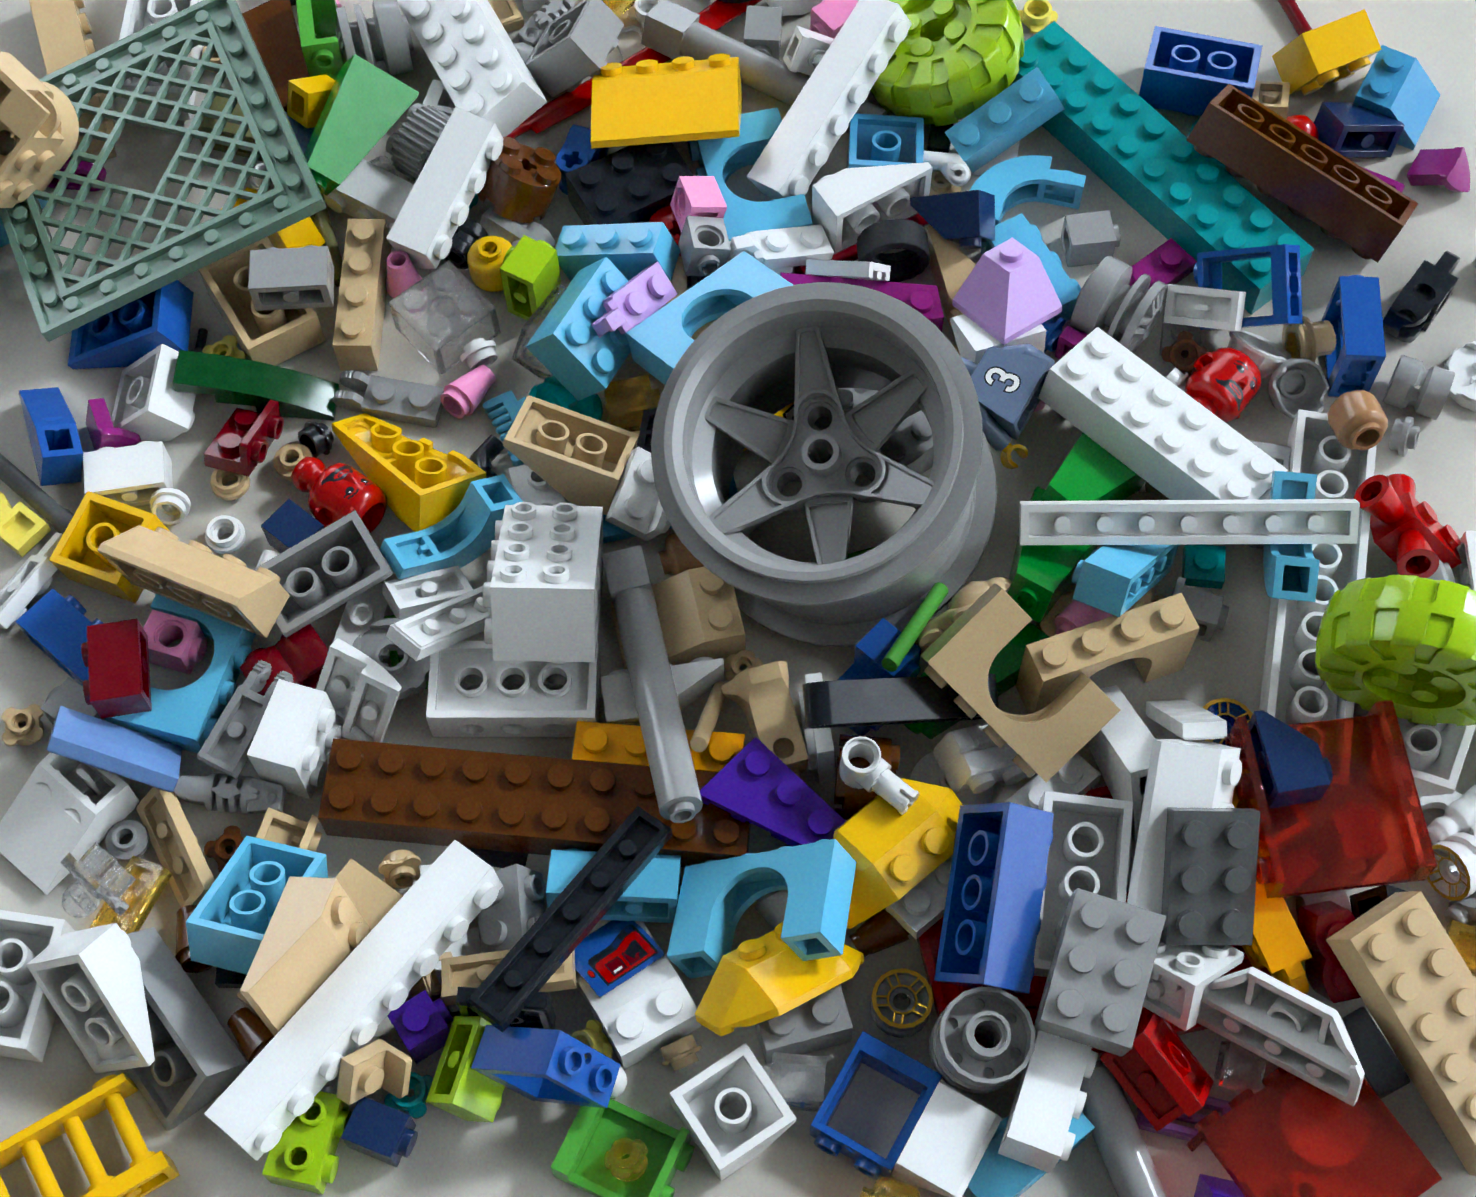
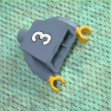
M1031 344L1004 346L1003 348L989 347L979 364L961 357L972 378L978 396L983 432L987 442L996 451L1002 450L1000 460L1004 467L1008 469L1018 468V465L1011 459V452L1014 450L1021 458H1027L1028 450L1021 444L1012 445L1010 443L1011 438L1018 440L1039 404V394L1048 371L1055 364V361Z

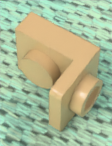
M378 1039L342 1057L336 1097L351 1105L381 1088L399 1099L406 1096L409 1091L412 1067L411 1057L382 1039Z

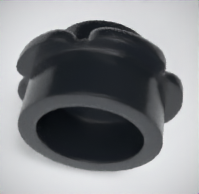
M307 421L304 424V429L298 432L300 444L306 446L313 457L317 458L322 454L328 455L330 450H332L334 437L331 430L324 423L318 424L317 422Z

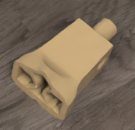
M783 660L774 661L741 671L731 681L721 685L723 695L735 701L742 708L746 715L752 738L756 736L802 780L801 773L806 771L808 755L789 691L787 662Z

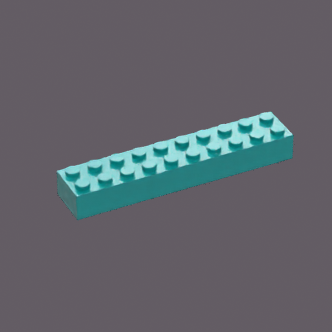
M1055 21L1024 42V56L1019 60V72L1012 84L1038 67L1064 107L1063 111L1041 126L1166 239L1172 238L1196 261L1197 253L1282 244L1300 245L1301 277L1305 274L1314 248L1215 161L1199 154L1194 149V145L1187 141V137ZM1271 258L1221 263L1222 289L1246 292L1244 309L1252 315L1272 300Z

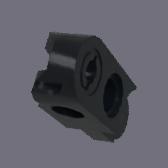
M1445 251L1435 265L1424 260L1383 319L1384 331L1407 343L1414 341L1422 330L1426 332L1452 295V290L1459 279L1452 275L1459 263L1460 257Z

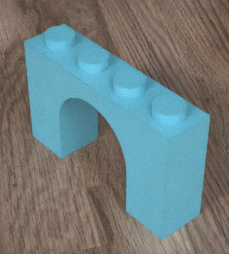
M778 107L741 114L739 137L688 141L691 161L698 160L700 167L696 168V176H714L727 205L723 219L729 241H731L732 237L745 235L753 231L813 225L804 194L756 202L740 198L731 192L725 184L734 172L755 164L782 122Z
M743 251L626 332L632 359L665 385L679 359L694 342L691 338L692 335L700 327L713 320H717L745 301L778 288L792 286L793 284Z
M156 594L150 606L152 609L197 622L204 636L214 642L212 662L207 671L188 686L173 690L151 687L152 711L105 718V720L181 746L182 750L198 754L237 689L236 681L241 672L239 667L252 652L251 645L256 634Z
M821 839L809 844L793 847L783 846L776 850L755 854L746 853L738 857L708 860L705 863L685 866L667 958L690 979L714 975L722 956L731 952L735 929L744 912L762 896L779 890H788L781 939L802 961L843 955L857 862L836 839Z

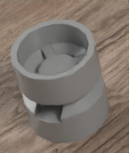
M1401 355L1390 379L1383 402L1402 409L1411 405L1414 407L1416 414L1437 420L1450 392L1455 372L1435 365L1430 369H1425L1423 361Z

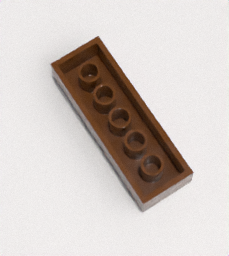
M1228 84L1208 104L1187 138V141L1193 144L1194 149L1202 156L1207 158L1213 157L1220 161L1233 176L1238 178L1245 177L1254 183L1257 190L1266 197L1279 199L1287 204L1288 209L1297 217L1309 218L1320 226V230L1325 235L1333 239L1340 238L1351 245L1352 250L1358 256L1367 260L1373 259L1377 263L1418 205L1417 202L1231 84Z

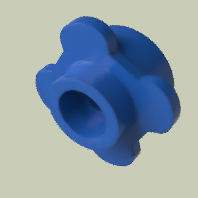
M1063 317L1057 321L1051 318L1042 323L1046 329L1044 353L1047 350L1050 352L1056 350L1059 336L1066 323Z

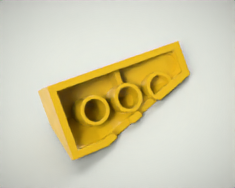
M367 413L332 423V431L367 478L383 490L387 497V504L396 517L414 532L429 528L446 518L460 504L471 481L486 478V472L465 455L454 450L450 451L447 455L433 449V441L426 438H421L419 441L407 438L402 435V428Z

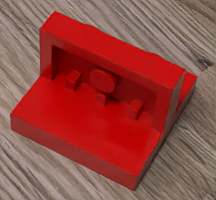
M1153 1012L1142 1019L1137 1028L1132 1049L1121 1057L1108 1052H1103L1100 1056L1102 1062L1157 1132L1185 1113L1189 1118L1202 1109L1214 1083V1080L1170 1024Z

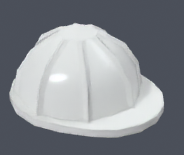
M1243 330L1229 332L1231 338L1228 348H1234L1248 355L1256 363L1261 373V378L1272 374L1279 365L1291 358V355L1285 349L1261 336Z

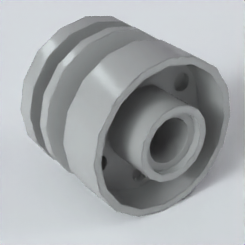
M373 0V18L366 19L361 6L354 4L357 21L348 22L345 6L336 8L337 20L335 31L344 64L356 54L376 67L378 61L384 60L391 76L414 71L410 51L414 50L406 14L401 15L397 0Z
M1111 255L1106 256L1084 283L1076 300L1070 325L1079 332L1090 334L1096 327L1103 330L1107 326L1109 327L1107 334L1117 342L1121 340L1120 344L1134 353L1156 325L1162 312V305L1166 298L1168 285L1157 281L1149 289L1151 277L1143 274L1130 286L1132 266Z
M981 986L962 992L938 1016L930 1032L929 1053L934 1069L942 1074V1079L946 1084L963 1093L983 1095L999 1090L1027 1066L1035 1050L1036 1030L1029 1011L1017 997L1000 988ZM974 1034L982 1036L987 1041L988 1048L979 1045Z

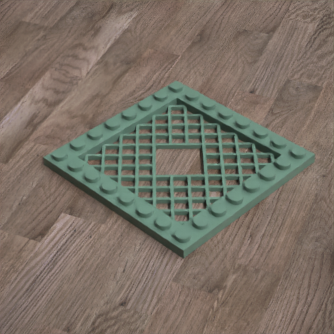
M202 0L39 79L59 88L69 98L76 111L78 121L83 113L92 114L95 117L88 129L79 127V135L84 137L77 150H74L70 157L72 159L64 172L57 170L53 174L54 178L60 179L53 193L35 190L26 201L16 204L13 208H0V216L41 334L50 342L327 207L237 1ZM197 45L207 46L200 60L187 57L193 47ZM215 50L222 64L209 62ZM164 61L174 62L167 76L154 73L160 63ZM183 65L196 67L189 81L176 78ZM205 70L218 72L211 86L198 83ZM226 76L233 90L220 88ZM130 77L140 78L133 92L121 89L126 79ZM149 81L162 83L155 97L143 94ZM171 86L184 88L177 102L165 99ZM193 91L207 93L200 107L187 104ZM97 93L107 94L100 108L88 105L93 95ZM216 96L229 98L222 112L209 109ZM116 97L129 99L122 113L109 110ZM138 101L151 104L144 118L131 115ZM237 102L241 107L244 117L232 114ZM160 107L173 109L166 123L153 120ZM182 112L195 114L189 128L176 126ZM204 117L218 120L211 134L198 131ZM104 118L117 120L110 134L98 132ZM227 122L240 125L233 139L220 136ZM126 123L184 136L154 193L96 180ZM248 129H250L256 144L243 141ZM193 138L206 141L199 155L186 152ZM93 139L105 141L99 155L86 153ZM215 144L229 146L222 160L209 158ZM238 149L252 152L245 166L231 163ZM260 155L267 171L254 168ZM81 160L94 163L87 177L74 174ZM181 160L195 163L188 177L174 174ZM204 165L218 168L211 182L197 179ZM226 171L240 173L233 188L220 185ZM250 176L264 179L257 193L243 190ZM69 182L82 185L75 199L62 196ZM170 182L183 184L176 199L163 196ZM273 183L275 188L268 191L271 184ZM91 187L104 190L97 204L84 202ZM192 187L206 190L199 205L186 202ZM215 192L229 195L222 210L208 207ZM113 193L126 195L119 210L106 207ZM136 198L149 201L142 215L129 213ZM238 198L249 200L234 207ZM38 199L48 201L43 211ZM158 203L171 206L164 221L151 218ZM57 204L70 206L63 221L50 218ZM79 209L92 212L85 227L72 224ZM181 209L194 212L187 227L173 224ZM102 214L115 217L107 232L94 229ZM203 215H208V216H212V217H213V218H211V219H209V220H207V221H205V222L199 224L200 221H201V219H202V217H203ZM124 220L137 223L130 238L116 235ZM48 226L58 228L53 239ZM146 226L160 229L152 244L139 240ZM67 231L80 234L73 249L60 246ZM169 231L179 233L178 235L164 241ZM89 237L102 239L95 255L82 251ZM112 242L125 245L118 260L105 257ZM134 248L145 250L135 256L130 257ZM58 254L68 256L63 267ZM77 259L91 262L83 277L70 274ZM100 264L110 267L95 274ZM68 282L75 283V284L72 285V286H69V283H68Z

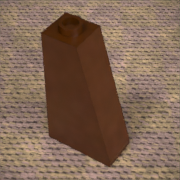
M270 0L242 13L284 111L287 112L288 80L310 76L302 52L300 36L290 0Z

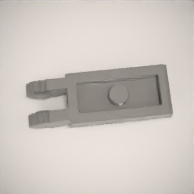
M346 370L341 373L339 382L347 388L363 391L365 395L362 397L356 392L336 391L332 402L337 407L367 413L376 418L433 428L437 427L443 409L440 400L441 395L444 393L443 387L374 375L369 377L359 371Z
M263 660L258 661L243 685L239 684L197 754V759L237 779L249 759L247 756L248 750L278 679L293 682V675L286 671H280L265 695L262 696L258 692L264 688L267 679H269L272 666Z

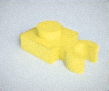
M0 492V540L23 557L51 529L47 522L19 501L12 508L6 496Z

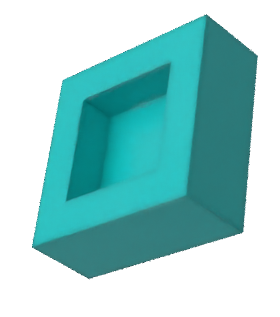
M1206 544L1184 545L1182 556V578H1186L1184 585L1222 589L1225 583L1226 547Z

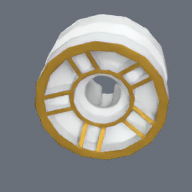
M1465 832L1454 833L1425 850L1423 870L1430 885L1442 897L1451 901H1461L1476 892L1475 836Z

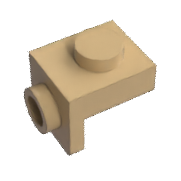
M268 807L256 838L315 852L323 833L315 831L319 821L316 815L312 814L309 822Z

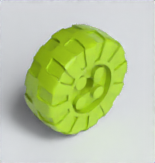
M889 0L899 4L912 25L908 30L906 38L899 44L888 61L886 69L879 75L870 90L875 100L887 112L890 110L896 116L924 118V124H935V126L949 125L967 117L1008 88L1019 72V60L1024 56L1025 43L1021 18L1013 0Z
M1412 575L1367 577L1348 583L1343 590H1337L1331 596L1319 626L1315 665L1320 679L1325 681L1328 688L1343 700L1355 702L1362 709L1383 717L1391 718L1394 716L1407 719L1409 723L1436 726L1437 723L1456 724L1457 726L1476 725V591L1458 583L1420 578Z

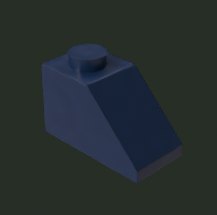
M1322 102L1314 121L1319 133L1318 140L1344 157H1391L1405 126L1401 121L1353 102Z
M971 190L910 198V206L944 239L959 243L960 249H978L982 247V242L995 241V195L981 190Z
M1263 710L1254 711L1245 729L1269 809L1321 800L1332 783L1333 774L1329 760L1326 757L1322 758L1318 743Z

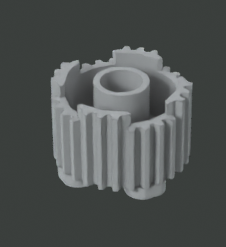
M420 103L412 105L407 112L406 122H402L401 129L397 130L398 133H393L386 143V152L393 155L391 160L395 169L416 182L450 116L434 106L428 105L426 107Z

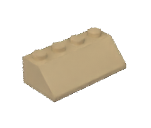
M138 525L102 542L97 549L131 584L267 638L290 597L288 592L279 583L281 578L274 572L263 567H258L257 571L249 569L242 560L227 553L221 558L212 554V550L207 546L194 540H190L189 544L178 541L179 538L175 534L161 527H157L153 531Z

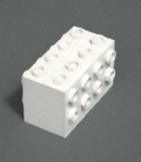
M530 502L505 505L503 520H496L495 540H492L491 561H488L487 582H484L483 607L488 608L489 618L485 619L484 638L485 644H492L493 661H507L514 664L525 661H546L552 664L595 662L604 578L602 559L603 507L576 506L572 503L544 506L534 505Z

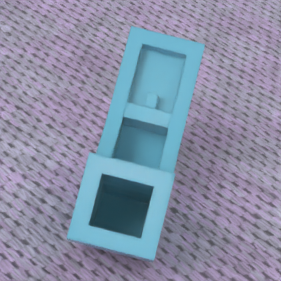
M1020 156L1002 161L989 168L975 181L970 191L981 190L995 195V225L1001 223L1002 218L1011 208L1026 202H1043L1079 209L1086 175L1076 174L1068 170L1050 169L1051 156Z
M1273 471L1270 499H1315L1317 474ZM1264 544V582L1267 595L1270 598L1308 602L1316 601L1320 560L1314 558L1312 544Z
M504 474L471 481L460 504L446 518L429 528L386 538L383 540L379 550L399 580L454 566L462 568L491 548L492 540H495L496 520H503L505 505H514L523 501Z

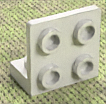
M1160 941L1143 1007L1187 1031L1196 1025L1204 987L1241 964L1244 953L1231 945H1165Z

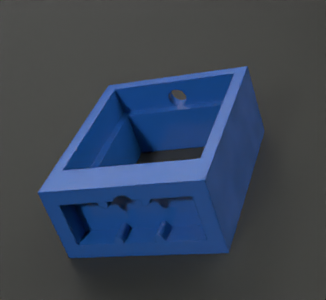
M1282 244L1197 253V262L1193 270L1194 280L1198 287L1222 289L1221 263L1271 258L1273 315L1245 317L1242 320V328L1303 324L1300 245ZM1200 327V330H1221V329H1213V328Z
M1362 275L1339 276L1322 317V321H1330L1336 335L1335 350L1330 355H1324L1326 380L1329 385L1327 395L1329 397H1339L1346 392L1356 390L1369 392L1386 358L1379 277H1364Z
M486 1025L471 1068L532 1101L607 1108L621 1064L561 1030L508 1026L502 1033L493 1025Z
M862 1031L810 1125V1136L816 1138L814 1144L829 1155L837 1157L839 1153H842L856 1161L854 1167L872 1179L877 1180L881 1175L889 1180L895 1164L938 1083L941 1082L942 1074ZM862 1063L920 1095L886 1159L828 1126Z

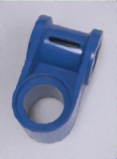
M573 124L569 129L566 140L556 156V165L561 172V181L558 187L566 195H568L565 174L607 156L609 147L591 149V129L577 124Z

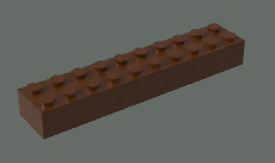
M333 738L318 814V819L325 833L329 836L449 846L456 840L466 848L551 856V849L567 850L576 848L583 851L597 852L634 809L639 806L672 829V837L657 854L681 856L682 868L705 863L708 860L728 859L749 853L751 833L750 822L745 821L743 823L731 817V813L711 803L709 806L703 803L702 809L688 822L674 823L671 820L664 819L659 812L649 766ZM695 770L699 790L718 772Z

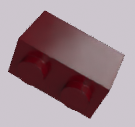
M138 619L87 626V642L81 645L82 659L85 667H88L89 680L83 681V693L87 705H92L101 719L152 711L148 636Z

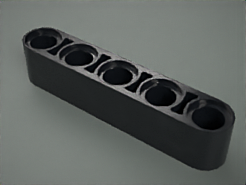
M990 673L988 674L990 697L995 706L999 708L996 674ZM929 676L820 681L802 685L807 729L983 719L978 713L971 719L953 701L959 694L949 684L941 689Z

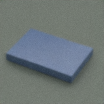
M60 705L48 742V752L168 792L174 791L179 779L182 755L181 746Z

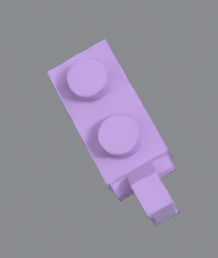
M658 261L646 267L603 300V306L607 312L591 324L599 338L608 332L615 331L617 328L621 335L628 332L678 295Z

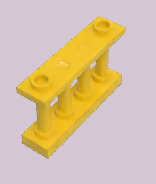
M124 1073L118 1076L112 1074L103 1077L94 1083L90 1092L0 1142V1170L24 1157L42 1197H64L41 1146L66 1133L90 1183L87 1189L88 1193L81 1197H144L180 1175L173 1160L162 1150L157 1153L154 1151L149 1152L124 1101L125 1098L137 1092L138 1089L135 1083ZM106 1109L132 1159V1162L129 1164L130 1168L116 1177L107 1175L83 1125V1122ZM0 1175V1197H10Z

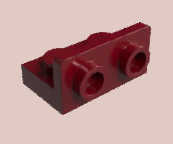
M270 400L261 413L236 408L204 452L205 466L249 477L257 464L265 460L268 448L274 439H279L282 434L284 419L280 416L279 402Z

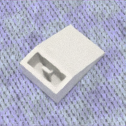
M50 752L36 766L0 822V853L48 895L71 870L106 838L108 831L113 825L124 820L136 808L140 800L129 785L117 774Z

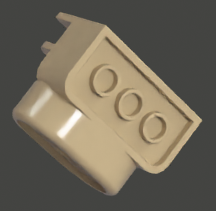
M0 52V208H13L16 204L26 201L35 190L44 191L54 178L53 174L63 167L76 147L79 123L73 104L59 88L40 81L9 52Z

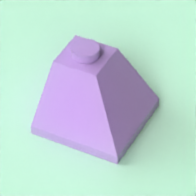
M1013 237L981 256L952 301V305L1003 345L1062 312V304L1040 258Z

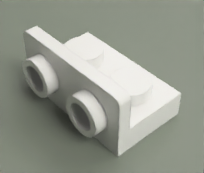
M636 447L630 453L605 521L645 541L661 533H666L671 525L660 504L655 487L651 453Z

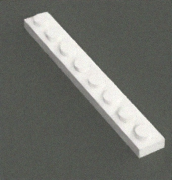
M1356 499L1020 501L1019 543L1020 545L1357 544L1360 502Z

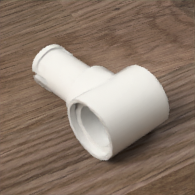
M858 736L846 742L842 749L839 766L840 777L846 785L857 789L864 788L869 793L874 791L898 810V813L901 815L907 812L908 805L911 807L917 800L920 793L890 771L891 765L881 758L880 748L874 740ZM855 757H862L870 763V766L863 769L857 768L849 760Z

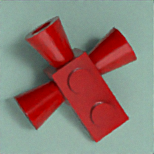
M1379 474L1368 478L1358 487L1354 499L1360 502L1362 510L1371 514L1370 529L1374 543L1397 565L1399 575L1428 578L1438 569L1439 559L1442 563H1448L1451 569L1462 564L1457 549L1461 545L1458 535L1450 525L1442 526L1438 522L1436 513L1426 501L1419 503L1415 499L1416 485L1411 477L1405 474H1392L1389 476Z

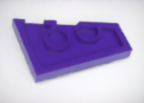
M756 736L700 790L702 803L708 806L711 803L731 813V817L743 823L748 821L770 832L772 837L792 847L814 843L821 839H833L834 831L846 822Z

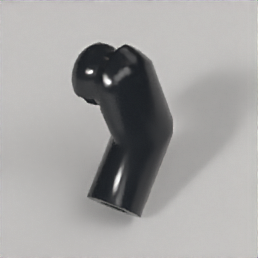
M490 435L469 458L486 472V478L497 476L491 470V462L504 449L503 443L497 437Z

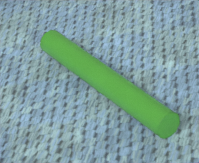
M937 582L930 589L883 658L881 663L884 669L890 672L897 670L948 594L946 585Z

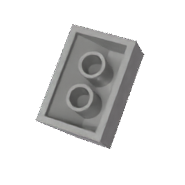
M356 510L258 566L277 574L281 578L279 583L290 595L276 620L285 637L290 636L393 575L386 559Z

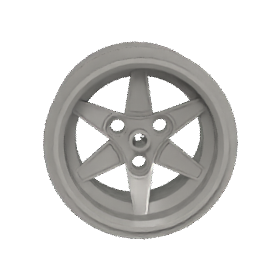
M830 282L797 284L758 295L719 317L694 340L674 367L659 399L653 423L651 463L660 504L670 525L681 542L701 564L723 581L734 586L739 609L761 626L779 635L814 645L855 646L882 618H885L902 632L935 583L940 582L946 585L948 594L934 615L952 600V597L966 584L984 554L995 518L997 489L993 458L983 432L978 396L972 378L961 356L950 340L929 319L901 300L863 286ZM837 388H866L878 390V392L844 414ZM794 402V421L774 415ZM919 411H922L926 416L933 436L934 454L930 479L877 452L904 419ZM818 418H832L830 426L826 429H813V424ZM744 448H747L771 464L728 500L733 472ZM868 471L875 474V479L868 486L861 487L854 484L855 479L862 472ZM795 481L802 483V487L796 495L788 497L782 495L783 489L788 483ZM854 499L863 503L882 501L910 506L916 509L909 520L888 540L870 551L848 559ZM805 510L817 563L800 562L777 556L759 547L747 537L757 527L775 515L784 511L796 513Z

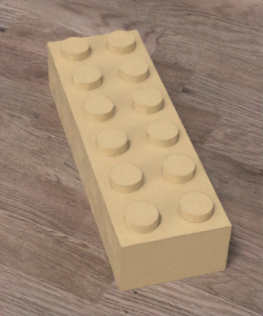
M1422 891L1395 892L1327 938L1326 941L1468 1174L1476 1176V980Z

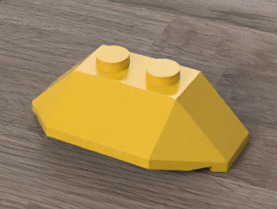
M900 778L920 793L911 807L908 805L909 808L906 813L901 815L898 813V810L878 795L834 831L833 839H836L857 862L847 922L848 929H852L900 900L953 855L960 805L963 804L951 788Z
M782 922L773 931L757 939L746 940L737 949L722 956L695 1012L696 1022L717 1035L724 1036L732 1033L735 1027H748L781 1016L853 978L859 966L865 961L862 952L844 944L843 955L802 961L781 939Z

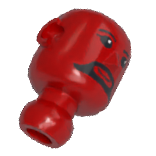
M1219 348L1212 353L1207 352L1195 361L1194 367L1196 370L1191 374L1186 383L1185 393L1222 421L1228 423L1234 419H1239L1240 413L1256 396L1261 386V373L1256 363L1242 351L1234 348Z
M305 457L295 466L291 475L292 483L299 491L309 493V510L315 519L324 525V528L356 510L370 533L380 524L387 509V497L376 483L355 468L344 463H336L326 468L324 463L316 457Z

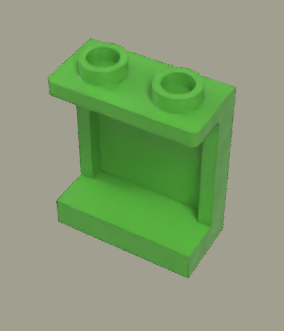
M296 0L301 48L309 76L326 74L336 80L341 66L344 65L338 38L330 37L337 36L335 31L337 20L336 8H338L336 0Z
M610 1098L607 1108L580 1106L551 1165V1170L554 1177L596 1197H673L675 1188L671 1187L670 1184L677 1169L682 1172L686 1170L695 1146L689 1144L691 1141L690 1130L683 1127L677 1130Z

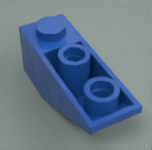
M59 387L19 390V398L40 486L81 482L83 450L76 422Z

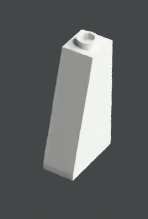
M1114 685L1101 688V690L1121 711L1087 745L1113 799L1133 801L1131 837L1136 844L1153 740L1156 739L1119 687Z

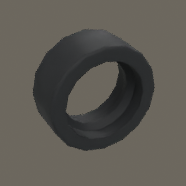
M905 219L883 220L865 228L857 238L858 261L890 265V281L888 282H902L912 279L921 274L929 265L930 252L927 233L923 226L914 221ZM891 249H906L897 253H881Z
M1362 1006L1342 1018L1364 1070V1076L1379 1099L1410 1083V1078L1365 1007Z

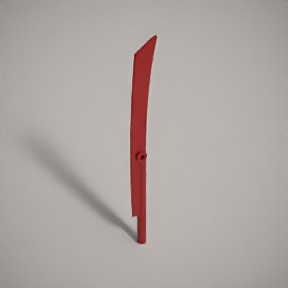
M716 0L698 13L700 15L699 23L713 30H718L744 13L747 5L754 6L762 0H752L739 4ZM645 47L621 61L620 64L622 66H634L637 62L648 59L656 60L658 63H665L671 58ZM593 78L583 82L572 92H566L543 105L507 137L515 139L529 130L537 134L590 106L592 103Z

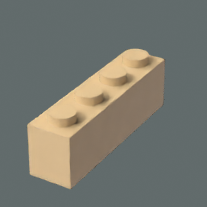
M348 218L332 344L340 370L378 371L387 295V257L392 250V245L386 239L389 232L385 219Z

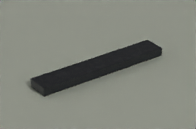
M637 806L466 1000L468 1007L503 1033L670 840L672 829Z

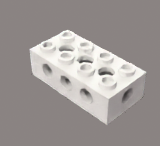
M460 641L431 654L426 719L432 736L575 737L577 721L599 722L601 658L598 641L595 662L552 664L546 661H525L514 664L507 661H493L492 644H485V641Z

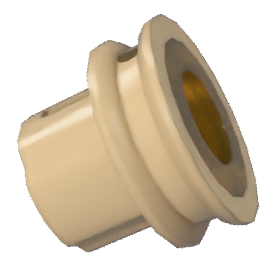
M1302 316L1303 324L1283 325V349L1291 355V358H1306L1315 362L1318 356L1330 355L1335 350L1336 335L1330 321L1311 322L1308 317Z

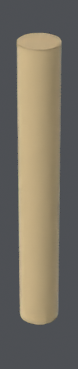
M719 681L713 685L694 731L690 746L696 752H703L707 748L726 699L721 689V685L725 684L724 682Z

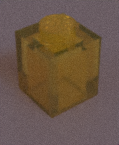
M649 375L612 381L603 390L609 424L631 432L640 431L644 410L656 408L661 397L659 388H651Z

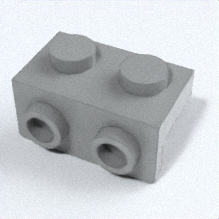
M519 864L495 871L503 887L499 890L493 904L486 909H482L478 914L480 953L512 949L545 912L544 897L546 895V887L540 872Z

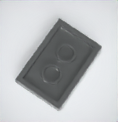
M1167 807L1161 914L1165 915L1166 919L1160 941L1165 945H1252L1260 811L1253 808Z

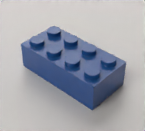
M1011 802L960 805L934 981L971 989L983 986L1000 988L1006 992L1029 994L1030 984L1035 972L1034 955L1037 936L1041 928L1040 912L1043 891L1047 884L1046 868L1049 847L1053 841L1052 825L1054 813Z

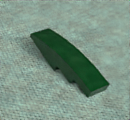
M179 350L173 378L175 391L212 394L215 396L216 403L255 406L257 413H261L270 400H275L279 402L280 416L332 421L335 420L337 407L332 402L334 393L340 389L338 383L303 372L252 360Z

